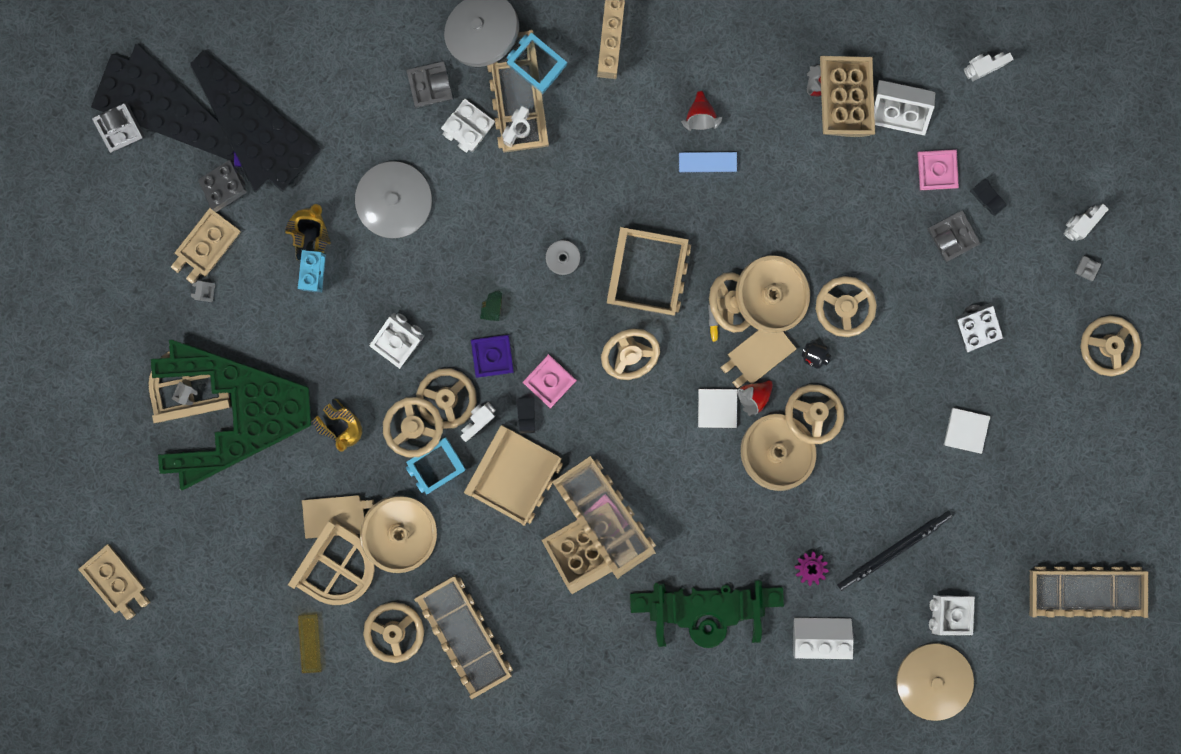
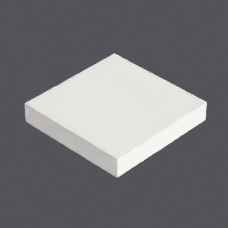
M698 389V427L737 428V389Z
M952 408L944 445L982 454L990 416Z

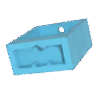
M530 33L529 36L524 35L520 40L519 44L521 46L516 51L513 49L509 53L507 65L543 94L567 66V62L533 33ZM532 41L557 61L540 83L514 63Z
M302 250L298 289L322 293L326 254Z
M446 437L439 441L432 451L442 446L456 468V471L428 487L414 463L429 453L420 457H414L406 462L408 464L406 467L411 477H416L418 489L421 493L425 492L426 495L467 470Z

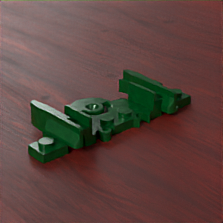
M754 579L755 598L750 597V590L734 589L730 593L728 585L721 587L722 593H719L717 590L696 591L692 587V593L686 596L683 594V588L675 592H666L664 583H655L653 585L654 593H630L631 613L650 612V621L656 622L655 631L658 647H667L664 638V622L677 624L681 628H689L690 637L698 646L713 648L721 644L725 639L727 626L737 625L739 620L752 619L751 643H761L762 624L760 618L765 616L766 607H784L783 587L762 588V581ZM710 615L718 619L721 628H718L717 624L711 619L703 620L699 624L698 629H695V624L699 618ZM706 625L711 626L712 629L710 632H706L704 630V627Z

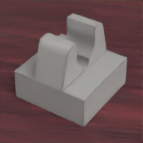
M1082 256L1075 274L1093 281L1101 264L1086 256Z
M203 281L193 283L192 286L196 287L195 294H191V297L194 300L213 302L215 283Z
M179 381L172 399L182 405H192L193 402L188 400L190 394L197 395V391Z

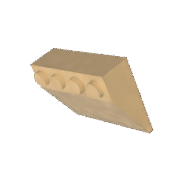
M820 56L823 134L845 137L874 135L872 57Z
M609 503L585 515L605 546L625 533ZM578 520L542 540L571 594L612 572ZM619 529L620 532L612 537L611 535ZM629 539L610 551L619 567L638 556Z

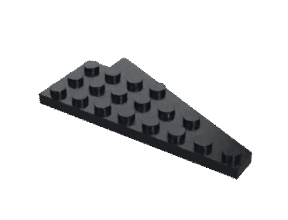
M135 44L130 60L114 54L110 55L91 108L105 112L127 102L140 127L234 162V151L219 122L138 44Z
M202 50L190 63V67L254 192L257 193L267 180L283 192L316 156L320 148Z

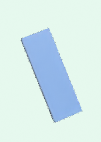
M737 152L679 153V172H737Z

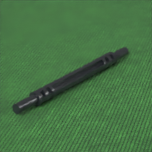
M947 511L934 521L930 520L853 571L851 576L837 584L838 588L842 591L854 582L861 581L936 531L938 526L953 516Z

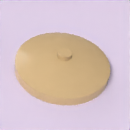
M766 256L751 262L742 271L736 285V301L742 316L750 325L763 332L778 333L793 328L803 319L810 302V289L805 275L795 263L780 256Z
M772 414L758 419L747 429L741 443V459L745 470L756 483L770 490L785 491L797 487L810 476L816 462L815 444H808L799 440L790 431L786 422V415ZM793 418L796 427L802 433L812 436L801 422Z
M391 496L377 502L365 515L360 529L361 546L367 558L380 569L392 573L408 572L422 565L431 555L437 538L436 523L431 512L422 503L407 496Z
M931 643L915 648L903 659L897 672L896 684L900 699L913 714L926 720L938 721L951 718L964 709L973 692L974 678L968 661L961 653L950 646Z

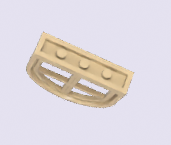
M170 351L165 353L160 358L170 357ZM152 371L149 377V393L154 413L152 416L154 423L231 408L229 393H219L218 398L195 402L194 395L190 394L188 400L193 402L192 405H179L163 409L160 387L175 385L179 381L192 387L191 381L208 378L210 375L182 376L183 379L160 384V378H152Z
M331 518L288 585L293 589L295 587L301 589L320 602L330 605H343L355 601L366 592L374 577L375 565L365 555L361 546L360 536ZM335 534H338L354 545L342 565L323 554ZM356 548L360 551L364 560L365 570L363 578L345 568ZM318 560L337 571L325 591L306 581ZM340 574L358 585L350 592L344 594L328 593Z

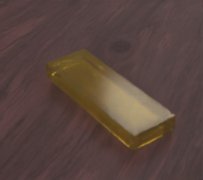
M318 614L299 615L302 673L322 672Z

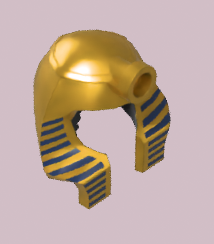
M314 204L311 208L298 210L290 218L285 228V233L293 237V246L296 248V259L298 261L301 260L302 250H306L307 244L310 241H315L314 251L324 253L326 245L331 244L326 226L321 217L322 208L318 204Z
M332 399L334 408L331 404H328L323 411L330 419H340V422L336 425L327 426L317 416L312 423L319 434L335 440L336 448L342 452L360 440L362 426L359 419L349 409L344 407L339 400Z

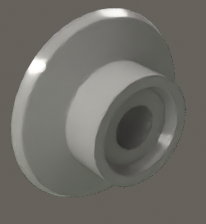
M557 241L546 252V263L550 270L556 274H570L579 265V250L569 241ZM560 255H566V261H560Z

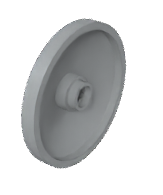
M463 0L454 8L446 22L444 31L446 46L450 53L465 65L482 67L493 64L502 59L514 46L519 33L518 15L507 0Z
M385 162L374 166L361 178L355 193V206L360 220L370 231L385 238H403L416 232L426 222L431 211L432 195L428 182L417 169L402 162Z

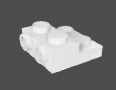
M1002 52L992 59L990 55L984 57L981 54L969 61L970 65L964 68V72L968 79L971 78L972 81H975L1007 65L1014 59L1011 53L1005 55Z
M464 99L441 129L444 131L442 135L450 141L455 139L459 142L458 147L466 153L468 150L473 153L495 124V121Z
M1104 204L1090 207L1085 214L1073 216L1066 223L1067 229L1064 235L1071 241L1084 239L1108 211V208Z
M393 313L369 346L400 369L421 342L424 335L421 334L422 330L418 326L408 324L405 316Z
M489 402L483 407L478 405L471 411L473 415L470 418L475 424L469 423L461 430L463 432L461 438L465 442L496 416L494 414L496 410Z
M933 595V600L930 601L933 617L929 621V628L932 630V634L973 635L975 597Z

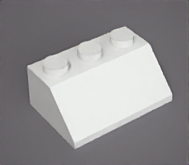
M879 80L874 96L875 125L925 135L935 105V92Z
M794 618V658L853 659L851 618Z

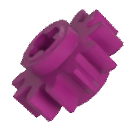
M812 551L810 557L804 553L803 560L797 558L800 565H794L796 569H799V572L795 575H802L801 583L808 580L809 586L812 585V581L819 585V578L826 579L822 574L823 572H829L828 569L823 567L828 562H821L823 557L821 554L816 558L815 552ZM809 564L811 566L815 564L814 568L816 571L814 573H808L809 569L807 566Z

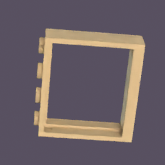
M620 227L607 304L675 316V312H679L681 301H678V295L683 293L684 282H681L682 274L686 275L688 263L684 262L686 255H690L691 245L688 244L689 240ZM627 235L681 245L670 309L615 299Z

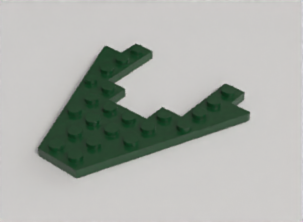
M169 339L170 357L151 359L152 378L210 375L212 394L231 393L234 430L215 431L216 450L158 454L159 474L179 473L180 490H185L311 426L309 387L173 339Z

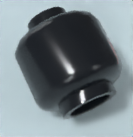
M817 341L807 343L801 355L804 357V363L816 369H820L823 365L827 366L831 359L829 347Z

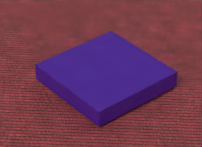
M509 335L471 340L476 378L514 373Z

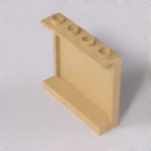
M501 425L464 493L525 526L526 523L530 524L533 520L535 506L540 507L545 497L542 496L544 490L550 489L554 481L551 479L554 472L558 474L563 465L560 462L562 458Z

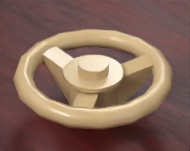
M729 272L717 277L712 284L709 294L710 309L716 322L723 329L733 333L743 332L750 324L745 320L741 324L733 325L734 314L740 312L736 301V291H728L724 284L726 280L737 282L740 275Z
M842 276L832 279L822 287L817 296L815 309L819 322L827 331L836 336L851 337L859 335L869 328L875 318L877 304L874 293L865 282L856 277ZM841 284L855 285L862 290V292L854 297L843 295L836 298L828 293L835 286ZM867 298L869 303L867 317L863 323L851 329V317L856 314L858 303ZM824 300L835 307L836 313L842 319L843 329L830 324L825 317L823 310Z
M1109 315L1098 318L1088 325L1082 335L1080 348L1083 359L1090 369L1100 375L1116 376L1124 374L1135 365L1140 357L1141 341L1139 333L1132 323L1122 317ZM1113 323L1123 327L1116 335H1106L1102 339L1090 337L1095 329L1104 324ZM1130 333L1134 344L1133 353L1128 362L1121 365V353L1125 347L1124 340ZM1088 345L1099 347L1100 352L1104 356L1110 357L1113 369L1103 368L1095 363L1090 356Z
M632 328L621 331L612 336L604 345L601 354L602 367L607 374L617 379L631 380L639 378L656 365L660 355L659 342L653 334L643 329ZM631 336L647 339L652 348L636 342ZM617 343L618 355L613 369L609 364L608 355L612 347ZM641 357H651L642 368L628 373L622 372L626 365L637 363Z
M452 368L438 369L429 373L420 382L416 397L424 399L425 396L434 399L437 406L445 410L448 421H443V429L456 428L464 424L473 415L471 411L477 404L476 390L472 381L464 373ZM440 376H452L459 379L452 388L443 387L437 392L426 389L432 380ZM466 386L469 392V404L462 416L456 419L453 408L458 402L457 393ZM417 405L421 416L430 425L435 426L433 416L428 413L425 407Z
M808 384L798 388L789 397L785 407L786 422L790 431L799 440L808 444H823L832 440L840 432L844 422V408L840 398L831 389L822 385ZM808 392H820L830 398L826 403L817 402L811 404L799 401L798 399ZM835 406L837 410L835 425L827 434L821 436L823 422L828 417L829 410ZM793 408L802 411L805 421L812 425V436L802 433L796 427L793 420Z
M406 397L395 402L387 411L383 420V436L387 445L395 453L405 457H420L431 452L439 443L443 433V420L438 409L430 401L419 397ZM413 405L425 407L432 414L435 420V430L424 426L423 421L415 415ZM405 407L407 417L401 424L402 433L393 439L390 433L391 420L400 408ZM422 436L432 437V440L425 447L418 450H407L399 446L409 439H418Z
M390 602L378 606L370 613L365 621L363 636L366 646L373 656L384 662L398 663L408 660L418 652L423 643L424 627L421 618L414 609L403 603ZM389 610H399L408 614L401 622L390 621L386 625L374 622L376 617ZM414 621L417 630L416 640L412 647L402 654L400 642L405 637V628ZM371 629L382 634L384 640L391 644L394 655H388L378 650L373 643Z

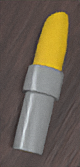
M708 305L710 333L712 341L715 342L718 339V323L711 312L710 305Z

